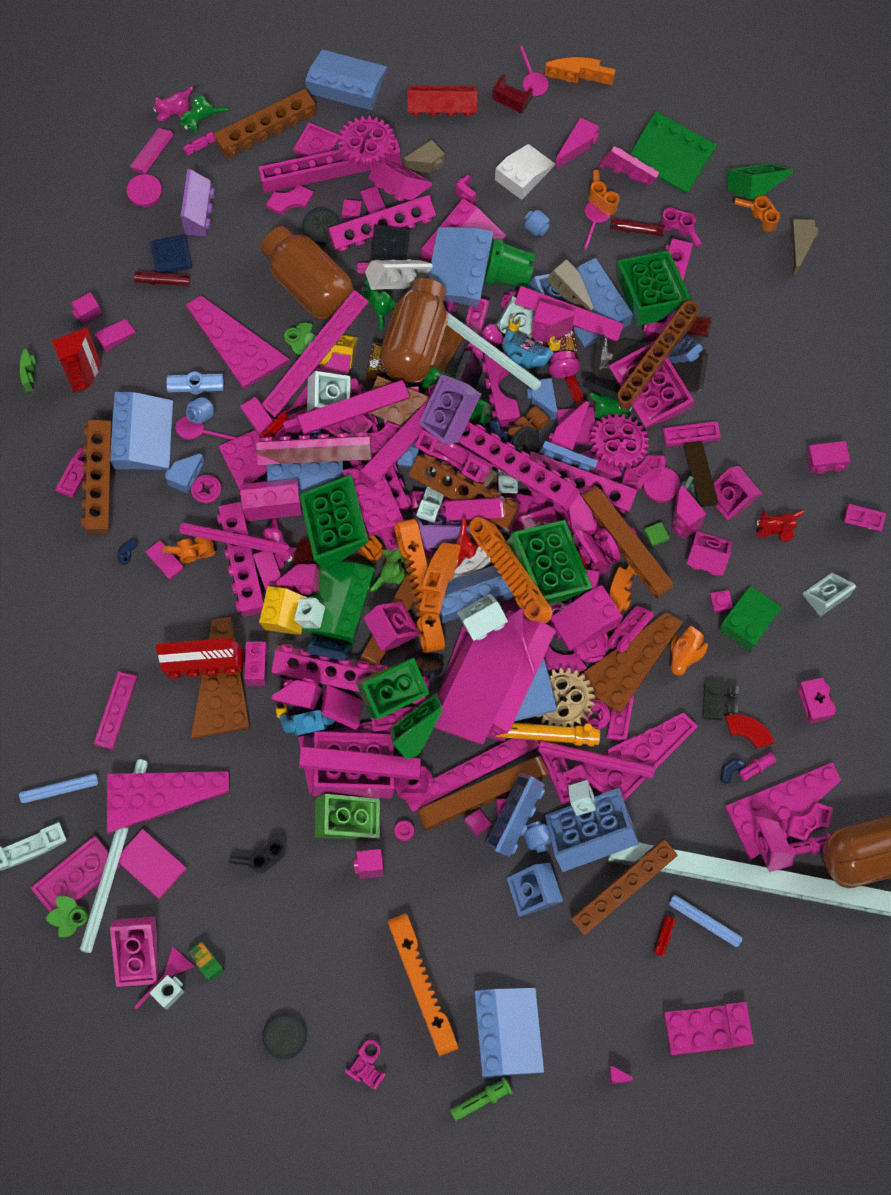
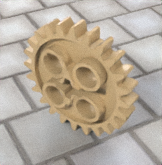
M560 668L559 673H556L553 669L552 676L548 674L557 711L537 716L538 719L543 717L541 721L543 725L548 722L549 726H571L575 728V723L582 726L581 719L588 721L586 713L592 714L589 707H595V704L590 700H594L595 695L590 694L594 689L593 687H588L591 683L589 680L584 681V675L578 677L579 673L577 670L571 674L570 668L567 669L566 673ZM560 683H567L565 689H558ZM575 695L582 696L579 702L572 701ZM561 697L566 698L567 701H566V702L560 701V698H561ZM563 709L569 710L568 715L565 717L559 716Z

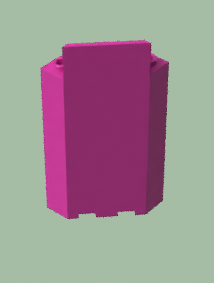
M509 610L508 613H504V615L506 616V618H509L516 612ZM523 618V637L536 673L555 630L545 623L529 621ZM507 623L500 630H492L487 633L488 635L481 640L476 639L473 641L470 635H467L439 693L443 711L434 728L480 745L484 744L489 731L495 735L509 733L534 677L531 674L521 640Z

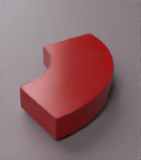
M744 715L725 716L730 736L738 735L745 737L753 744L755 749L775 744L771 733L759 721Z

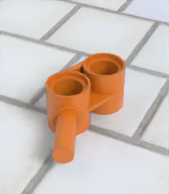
M594 170L592 172L593 183L591 184L588 200L604 214L613 215L617 211L619 195L612 191L607 192L606 185L600 181L599 170Z
M758 196L753 202L735 198L734 205L751 208L752 215L761 220V227L764 231L773 232L776 229L780 214L766 196Z
M200 537L194 539L195 543H193L192 539H183L177 542L176 546L165 545L162 548L163 553L177 554L181 563H190L216 554L213 541Z

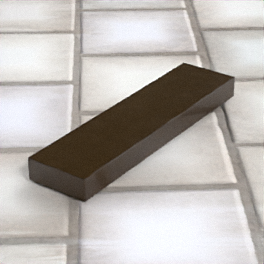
M702 441L684 443L683 448L690 475L694 477L693 486L700 507L718 505V498Z

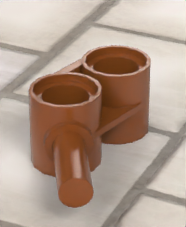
M536 405L527 413L526 418L524 416L519 418L512 428L508 430V433L515 435L524 427H532L539 431L549 423L550 417Z

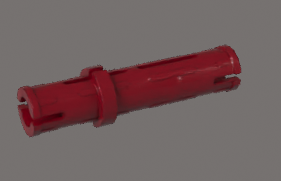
M611 219V223L618 225H610V230L661 237L664 235V232L657 230H664L665 225L633 222L631 219L627 221Z
M135 271L134 282L147 283L152 286L164 284L189 287L190 275Z

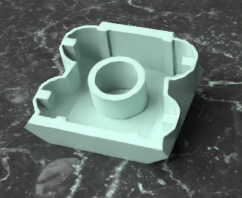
M512 296L495 325H497L499 331L506 334L507 330H509L510 319L513 318L512 323L515 325L520 320L519 330L514 333H518L531 340L532 324L536 312L515 305L516 298Z

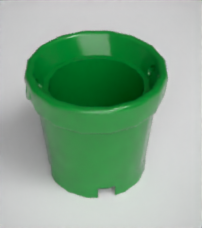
M493 238L483 284L490 286L493 284L514 287L523 286L526 288L533 271L530 262L535 261V254L504 244L503 240Z

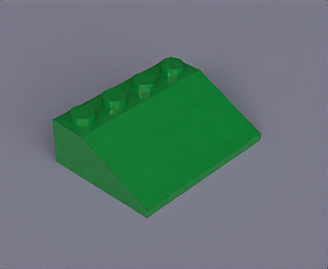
M656 112L630 155L659 172L657 178L688 194L714 157L717 144Z
M669 250L617 261L616 277L637 326L657 322L680 309L686 301L692 300Z
M352 475L299 494L313 557L322 568L343 561L369 542Z
M565 520L512 533L507 542L550 606L592 589Z
M339 562L326 568H322L319 565L318 569L321 572L318 593H311L309 597L318 599L325 606L321 627L303 628L302 632L354 645L370 594V588L375 578V568L350 562Z

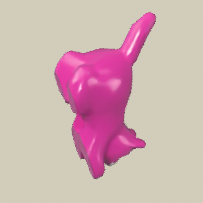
M189 87L184 92H175L172 96L163 100L156 97L153 109L159 113L157 120L163 122L174 114L181 118L186 111H190L188 96L192 93L193 88Z
M489 324L480 334L483 339L494 347L501 345L504 339L495 324ZM469 343L465 351H471L473 356L481 361L484 352L472 343Z
M274 518L271 523L272 528H266L263 532L264 537L261 539L286 544L282 533L278 529L277 519ZM290 547L288 555L273 553L278 568L284 567V561H292L294 552L297 550L296 547Z

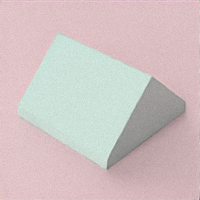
M830 573L804 591L803 596L821 617L847 599L855 590L856 585L834 573Z

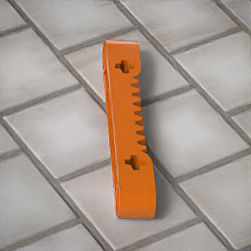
M480 517L474 518L469 525L470 533L480 548L491 558L490 561L495 564L494 567L498 569L497 572L502 575L501 578L506 581L505 584L513 592L512 594L516 597L515 600L519 607L523 608L525 616L529 620L547 623L552 617L550 605L496 525Z
M411 519L395 522V534L399 552L404 559H407L404 563L410 565L406 571L412 573L408 576V579L413 580L409 585L415 587L411 593L417 595L413 598V601L419 603L414 606L416 609H419L424 593L421 588L428 566L417 521ZM418 612L416 615L420 616L417 621V629L420 632L419 639L423 652L429 653L444 650L445 640L439 615Z
M407 913L387 920L438 1056L441 1057L458 1050L456 1039L446 1015L440 1012V1006H435L438 1003L437 998H432L435 992L428 991L432 984L425 983L429 977L428 975H423L426 969L425 967H420L423 964L422 959H417L420 956V953L417 952L418 943ZM405 941L413 943L410 950H407L406 947L403 948ZM435 1018L443 1021L441 1028L432 1026Z

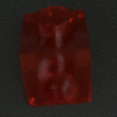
M301 539L294 552L293 567L297 564H313L314 557L310 541Z

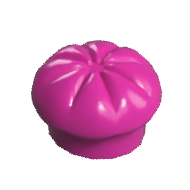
M556 352L550 358L548 371L554 378L565 379L578 373L581 364L575 358L573 352Z

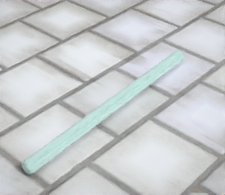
M446 311L449 316L447 325L530 388L533 390L540 388V380Z
M138 759L133 773H145L148 766L147 761ZM129 827L115 831L80 950L82 952H92Z

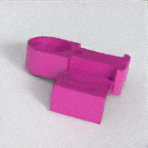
M369 1040L358 1051L357 1054L360 1056L350 1070L346 1069L345 1072L357 1082H361L359 1079L361 1077L365 1084L376 1090L386 1074L382 1071L379 1073L374 1069L373 1063L380 1054V1046L376 1041ZM369 1044H373L377 1048L376 1055L372 1057L367 1056L365 1053V1047Z

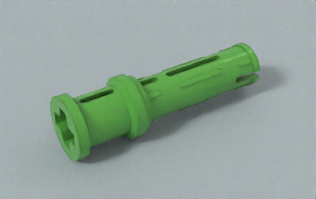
M502 1077L501 1081L492 1086H486L484 1088L485 1091L451 1108L450 1111L455 1121L457 1122L459 1119L490 1102L492 1104L497 1103L499 1098L507 1094H513L505 1077Z

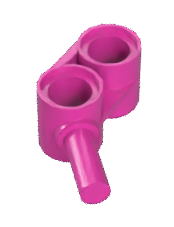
M674 208L664 210L661 219V225H665L664 230L671 231L677 229L681 235L690 236L696 248L702 246V242L695 232L696 219L693 214Z

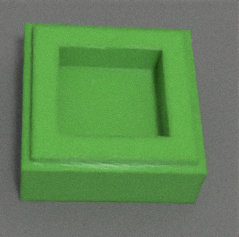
M662 522L644 529V533L652 547L670 539Z

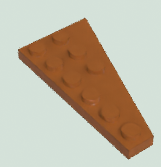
M667 612L641 630L633 641L629 643V647L624 652H619L615 649L581 675L585 676L584 681L589 680L591 683L588 687H593L594 689L590 694L595 695L596 700L603 702L607 707L621 715L681 628L683 622Z
M231 617L212 620L209 639L232 638L235 641ZM236 672L235 675L221 673L215 677L202 675L191 739L250 729L241 672Z

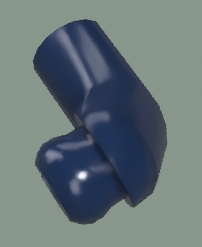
M499 420L490 422L491 433L500 437L502 443L505 444L512 441V436L509 433L506 434L500 430Z
M133 538L118 550V561L122 565L130 562L131 551L138 546Z
M733 758L724 764L721 782L730 784L732 772L743 769L744 762L739 758Z

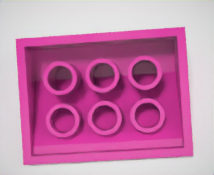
M465 199L461 200L440 226L478 228L493 232L492 239L504 240L506 238V235L478 207ZM437 231L422 247V261L431 263Z
M655 341L609 365V369L620 387L624 385ZM659 352L653 354L655 357L662 356ZM667 358L632 407L644 427L647 428L677 417L692 409L694 399ZM650 367L643 368L645 372L652 370ZM634 381L632 383L634 386L641 385V383L638 381Z
M314 732L313 748L394 756L391 734ZM312 769V796L333 794L392 799L394 777Z

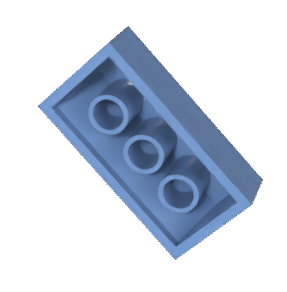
M343 461L268 464L267 478L268 481L297 478L299 494L343 478Z
M491 566L456 578L452 582L448 581L439 616L442 623L457 619L459 616L456 612L488 594H491L498 603L513 599L515 596L509 590V586L505 584L506 581L501 578L502 575L497 572L498 569Z

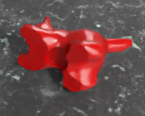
M804 510L778 516H769L763 511L762 516L757 521V525L761 529L757 531L756 535L764 538L772 534H778L780 541H790L795 536L794 528L798 525L796 519L804 514Z
M462 518L459 537L455 543L460 545L455 569L462 564L463 558L470 559L473 557L479 546L476 540L466 533L467 522L465 518Z

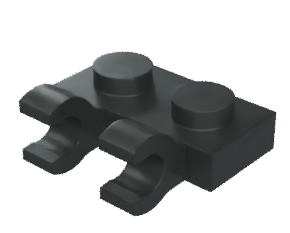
M705 680L703 719L722 721L723 715H737L738 705H724V696L737 698L739 686L725 687V681Z

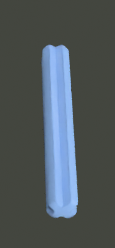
M96 774L23 791L19 793V799L21 803H27L98 785V777Z
M676 895L671 898L670 906L733 946L738 947L742 942L743 938L683 899Z

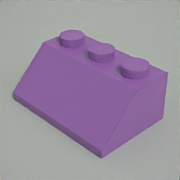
M187 169L181 220L185 235L206 236L207 230H210L211 227L209 214L213 213L211 199L215 198V188H212L209 179L191 169Z
M441 375L418 424L444 444L458 443L481 393L469 384L446 375Z
M413 512V519L417 521L424 550L438 548L441 543H456L462 520L447 521L443 513L438 512L435 522L416 517L417 512ZM472 519L466 520V533L471 535V537L474 539L469 530V525Z

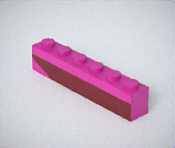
M356 432L355 436H348V433H337L336 437H329V434H318L317 438H310V435H299V439H291V436H280L279 440H272V437H261V440L256 442L258 465L371 460L373 458L372 438L366 432Z

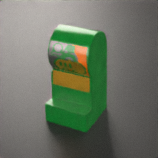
M199 941L187 950L209 982L225 971L202 941Z

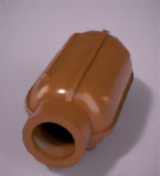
M285 226L276 227L264 238L260 250L270 260V270L274 278L315 318L325 320L333 317L353 292V284L349 276L313 240L305 235H293Z
M418 278L413 282L411 290L405 293L395 305L380 350L381 361L389 377L399 381L403 380V382L418 383L427 376L430 369L434 366L449 319L443 304L447 292L441 283L430 278Z
M891 815L838 829L829 836L824 844L822 861L828 874L836 884L845 888H855L891 878Z

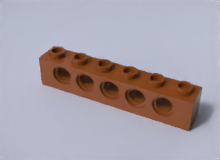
M306 89L298 91L213 133L215 144L225 159L235 156L238 152L249 149L254 144L265 141L269 137L313 117L316 114L315 102Z
M88 420V426H84V437H87V444H83V455H87V462H83V473H86V480H82V491H86V498H82V509H85V516H81V528H85V534H108L111 421ZM95 438H99L102 442L100 444H94L92 440ZM99 456L101 461L94 462L91 458ZM93 474H99L101 478L99 480H93L91 476ZM98 492L101 496L99 498H92L90 494ZM97 510L100 512V515L94 517L90 512Z
M427 453L417 456L408 476L452 500L479 499V494L484 495L485 499L502 498L504 517L487 519L505 529L512 527L521 509V506L517 505L518 502L509 497L506 499L501 496L499 491L484 487L485 484L483 482L473 481L463 475L461 471L457 472L451 469L452 466L450 464L438 462L434 456ZM431 467L436 470L435 476L430 473ZM447 476L451 477L452 485L446 482ZM463 485H466L468 487V494L463 492Z
M662 838L570 917L571 920L585 936L674 860L678 854Z

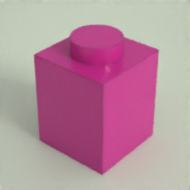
M91 292L71 302L73 316L76 320L80 319L83 325L102 315L101 309Z

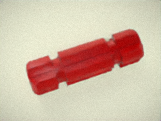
M569 376L566 379L568 387L570 386L569 390L574 402L576 401V407L579 408L586 400L583 399L584 395L579 384H577L576 377Z
M282 412L277 417L278 419H275L265 429L266 431L259 435V438L274 436L283 427V423L290 420V417L285 412Z
M666 916L664 919V927L661 928L657 940L658 945L655 946L654 954L663 957L666 953V946L669 944L673 931L672 928L676 922L672 917Z

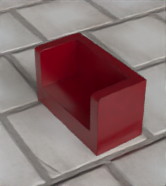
M502 75L493 88L492 100L523 114L532 100L533 89L529 88L527 93L505 84L506 76Z

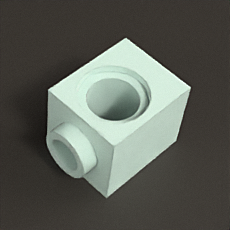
M313 597L299 599L294 621L303 628H320L325 606Z
M587 780L568 786L570 803L577 816L596 810L594 794Z
M167 975L150 994L167 1010L184 993L181 989L183 984L175 976L171 979ZM167 986H173L174 992L170 996L164 995V989Z

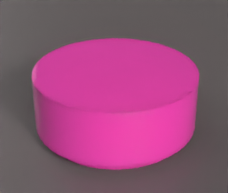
M409 821L398 822L394 828L395 837L402 842L409 841L414 835L413 825Z

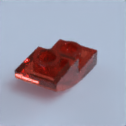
M697 317L687 333L708 338L712 318ZM676 324L675 327L683 328V325Z

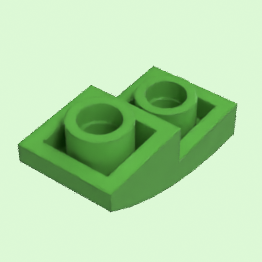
M24 349L20 360V377L25 391L30 392L33 391L31 385L34 383L32 374L35 373L34 366L37 364L34 355H29L28 350Z

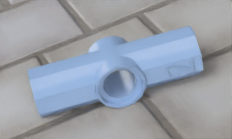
M191 372L188 375H167L168 392H190L197 395L203 391H223L224 389L223 374ZM193 382H199L196 385H192Z

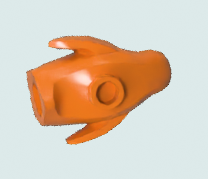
M689 626L679 639L678 635H675L672 639L671 672L674 675L683 676L686 669L703 658L707 652L708 644L705 643L702 646L705 640L704 635L692 626Z

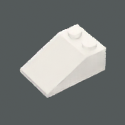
M527 144L507 156L496 167L495 181L522 200L555 166V163Z

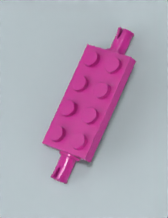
M351 460L352 468L342 470V476H353L368 537L377 535L382 538L388 552H392L391 547L395 551L398 549V544L393 536L395 522L404 520L386 478L383 476L376 485L361 475V470L367 464H363L361 460Z

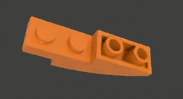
M570 57L546 62L545 76L578 83L579 78H583L588 81L613 85L616 69L600 66L601 60Z
M441 543L435 552L421 588L424 592L419 608L421 613L440 615L448 581L452 582L461 547L459 544Z
M630 565L626 570L621 567L618 568L609 592V597L620 613L623 609L627 611L631 600H629L631 593L628 591L634 582L631 580L633 575L637 576Z

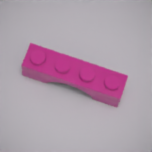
M485 354L484 362H481L482 372H486L487 376L484 379L485 387L490 390L488 401L489 405H493L494 409L491 412L492 420H499L500 428L513 426L520 418L517 400L504 396L498 386L505 377L509 376V371Z
M425 429L422 430L415 444V447L425 453L454 465L463 475L476 482H485L493 467L491 463L456 443L444 444Z

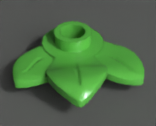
M300 323L296 328H289L284 334L285 342L291 345L293 352L300 356L316 338V335L311 333L313 324Z
M67 896L56 897L58 908L50 911L46 916V920L51 925L59 927V937H69L74 934L77 927L82 926L87 921L88 914L83 907L76 905L74 899ZM79 912L81 917L77 920L74 919L73 915Z

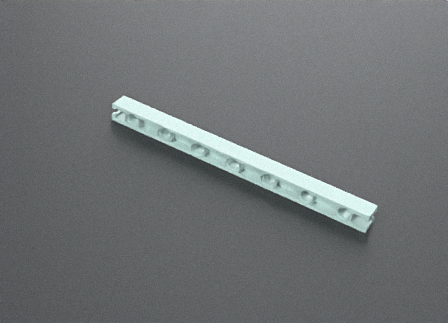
M639 843V845L609 855L608 861L631 866L654 845ZM674 850L678 856L661 870V872L891 916V892L864 886L845 888L839 886L833 880L782 870L769 872L766 867Z

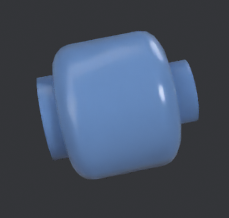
M530 210L524 217L526 220L524 227L534 236H543L550 228V219L541 210H535L534 212Z
M200 397L188 403L186 416L191 422L201 424L213 417L214 406L208 399Z
M540 821L527 825L523 836L528 849L536 850L537 853L548 850V845L551 844L548 826L541 824Z

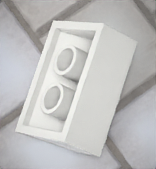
M374 260L370 262L365 273L371 290L411 289L413 282L418 278H426L433 266L431 263L421 260Z

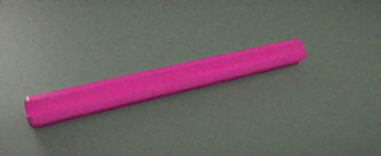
M181 523L179 528L181 534L281 555H288L290 547L284 543L188 523Z
M540 741L538 751L541 753L648 778H653L655 774V767L545 741Z

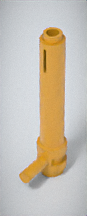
M513 723L509 733L496 735V737L574 743L577 746L587 744L589 747H594V745H599L600 729H595L591 724H585L584 728L583 726H576L574 728Z

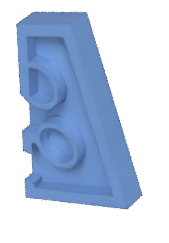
M687 335L675 347L668 359L671 363L675 364L686 361L692 362L699 357L698 353L703 348L690 335Z
M544 441L537 453L587 472H592L597 464V460Z

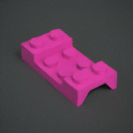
M746 1002L686 1011H672L662 1014L667 1029L669 1056L737 1048L754 1044Z

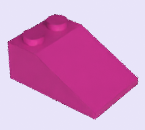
M580 530L574 531L573 541L578 553L583 556L588 569L598 571L600 573L599 577L608 573L611 561L600 550L599 542L588 533Z
M601 585L585 593L551 617L550 621L568 650L571 651L618 627L622 615Z
M155 917L115 919L110 926L116 987L156 984L158 981V956Z

